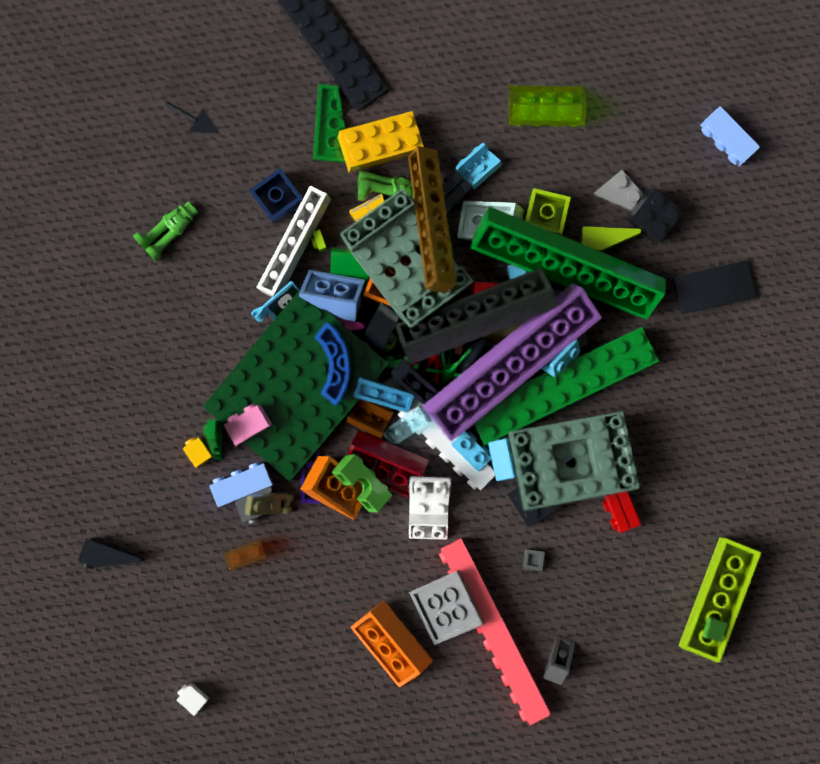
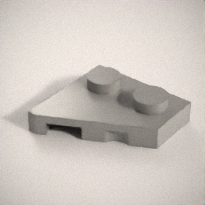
M621 170L600 187L594 195L631 211L643 196V193Z

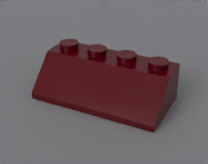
M360 430L357 431L347 454L359 456L363 460V464L376 474L375 477L384 483L389 491L410 499V477L422 478L429 461L426 458Z

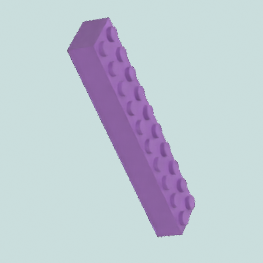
M573 283L555 297L558 307L528 319L422 406L446 438L452 442L602 318L582 288Z

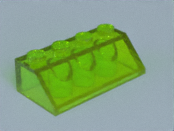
M508 85V125L585 126L587 105L584 86Z

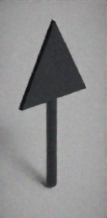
M164 102L166 106L194 121L189 132L220 134L203 108L197 118L176 106Z

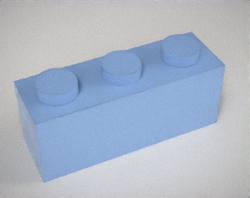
M721 106L700 125L704 135L707 137L711 136L716 141V147L721 151L724 150L729 155L728 159L735 165L741 166L760 147Z
M260 462L249 465V470L242 472V469L232 472V477L224 479V476L214 479V484L209 486L217 507L224 506L273 486L266 465H260Z

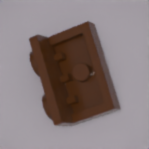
M360 399L351 410L346 422L381 438L393 415V411L380 404Z

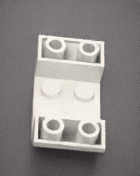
M410 477V539L447 540L450 478Z

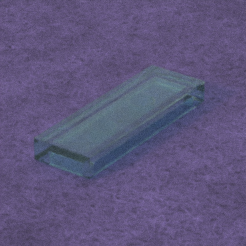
M420 405L385 429L383 435L388 443L396 446L432 422V419L423 409L422 405Z

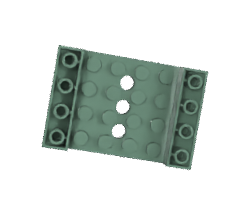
M403 188L340 233L353 257L396 314L410 328L473 282L462 266L459 267L454 261L456 285L447 293L426 290L422 258L416 252V247L420 243L414 202ZM403 256L411 259L409 266H403L400 263V259ZM390 267L396 272L395 276L391 278L385 275V269Z

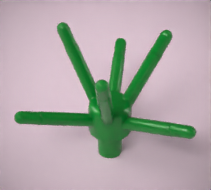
M469 348L454 365L451 364L452 349L448 350L447 364L445 354L441 352L443 369L426 368V371L441 374V382L447 385L454 376L459 377L461 375L456 373V368L471 353L472 349Z

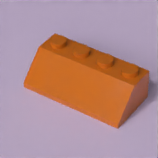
M384 600L350 627L398 687L421 674L433 662L428 653L421 647Z

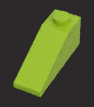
M582 227L581 244L602 252L638 236L641 233V229Z

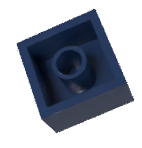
M281 168L249 190L273 225L297 209L303 200Z

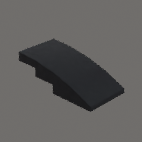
M748 261L705 269L672 278L681 315L757 297Z

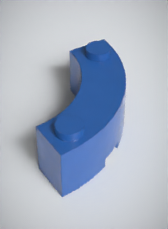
M326 322L314 338L322 345L329 359L330 370L328 379L321 394L336 406L341 403L349 388L352 361L345 339L332 323Z

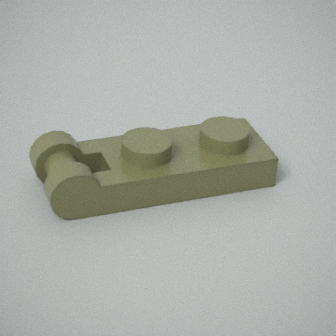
M290 492L247 495L245 514L248 516L277 513L291 514L292 507L290 505L294 499V494Z

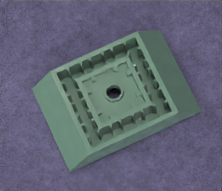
M623 411L509 432L524 510L550 507L639 489ZM568 457H572L575 460L573 468H569L566 465L565 461Z

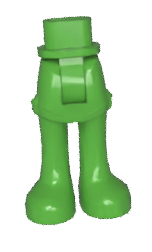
M359 171L358 201H365L369 193L372 192L392 196L402 188L409 197L413 198L411 180L396 176L394 178H387L368 171Z
M187 202L183 206L180 205L179 209L177 208L165 214L163 219L150 232L146 234L137 232L133 235V238L158 262L161 259L162 251L174 238L183 233L189 223L193 221V217L198 211ZM167 228H169L170 231L166 235H164L157 243L151 245Z

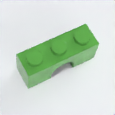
M345 455L332 471L344 486L354 485L357 480L361 482L362 492L357 500L368 512H379L392 496L388 491V487L375 477L376 474L363 464V460L357 455Z

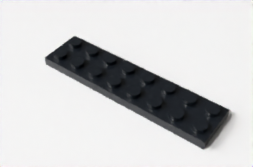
M277 0L357 112L388 91V88L324 0Z

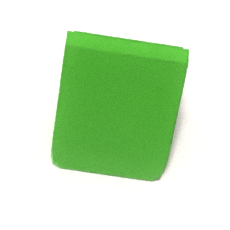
M708 617L702 636L722 642L727 623Z

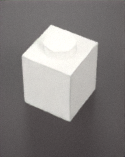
M191 683L189 686L185 684L178 692L180 696L177 701L195 715L209 697Z

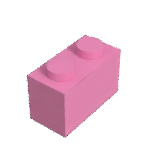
M251 404L243 409L245 413L238 416V414H235L227 419L228 423L224 427L235 445L241 444L272 425L261 405L255 406Z

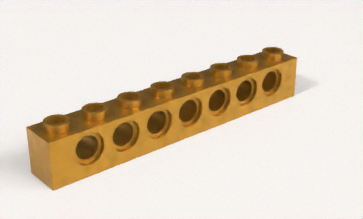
M417 146L408 155L425 288L430 291L447 293L456 285L457 279L454 271L452 244L449 236L442 176L440 174V161L437 150Z

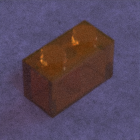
M262 539L223 553L229 571L268 557Z

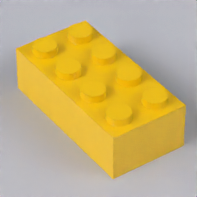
M413 111L339 131L338 140L349 173L408 157L417 146L424 147Z

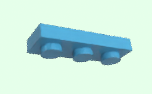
M358 377L352 394L353 397L407 413L414 398L408 391L362 377Z

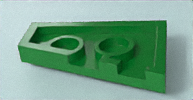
M207 420V424H204V436H207L214 460H222L223 424L218 420Z

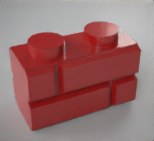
M628 491L604 496L605 501L602 504L606 513L610 512L611 514L610 524L614 531L617 530L618 533H622L642 525Z

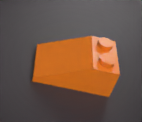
M318 456L300 490L324 505L355 520L362 507V504L357 500L362 492L361 482L357 480L354 485L344 486L332 473L339 463L330 456Z

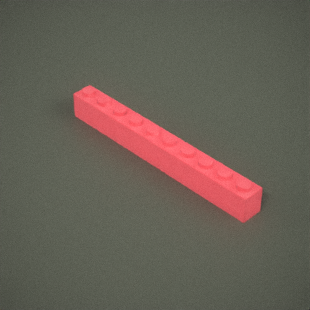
M460 538L440 548L442 553L439 556L443 564L448 563L451 569L447 571L448 574L460 569L485 621L483 625L476 627L479 634H484L486 640L483 643L488 652L492 650L495 656L492 658L496 669L501 668L504 674L501 678L506 687L510 686L512 690L510 696L514 704L519 703L522 710L518 712L523 722L528 721L529 725H532L551 715L462 539Z

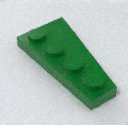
M319 84L313 160L346 163L338 140L339 131L345 129L338 86Z

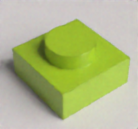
M320 229L314 231V237L311 238L314 249L318 248L320 252L326 251L327 248Z

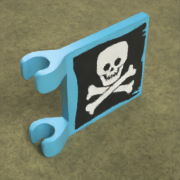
M290 281L263 306L253 310L251 315L258 322H261L267 313L275 320L299 291L298 288Z

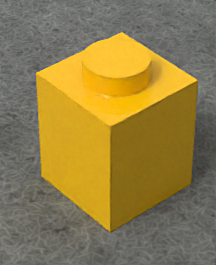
M195 437L185 442L186 446L182 448L195 468L200 467L213 458L212 453L199 437L197 439Z

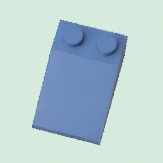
M309 270L299 292V297L320 309L328 311L336 318L356 321L364 299L365 280Z

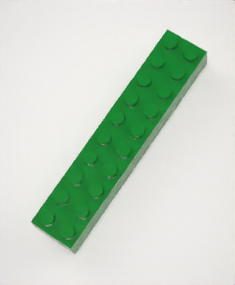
M491 206L488 207L473 234L471 249L528 272L542 268L548 280L565 287L573 283L582 288L587 296L646 320L665 295V278Z
M640 327L572 360L566 369L556 377L549 373H544L518 386L473 425L482 444H489V442H493L509 434V432H514L659 362L643 328Z

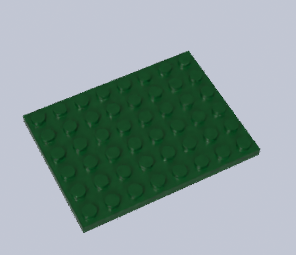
M300 290L203 405L223 425L228 423L227 419L235 414L240 416L245 413L243 409L251 404L255 406L261 405L272 425L247 439L244 443L288 481H292L360 400V398L353 397L352 395L358 377L376 381L390 364L328 311L320 309L299 297ZM326 322L332 323L341 333L349 348L352 361L349 388L341 403L336 406L321 394L328 379L330 370L329 359L322 345L314 338Z

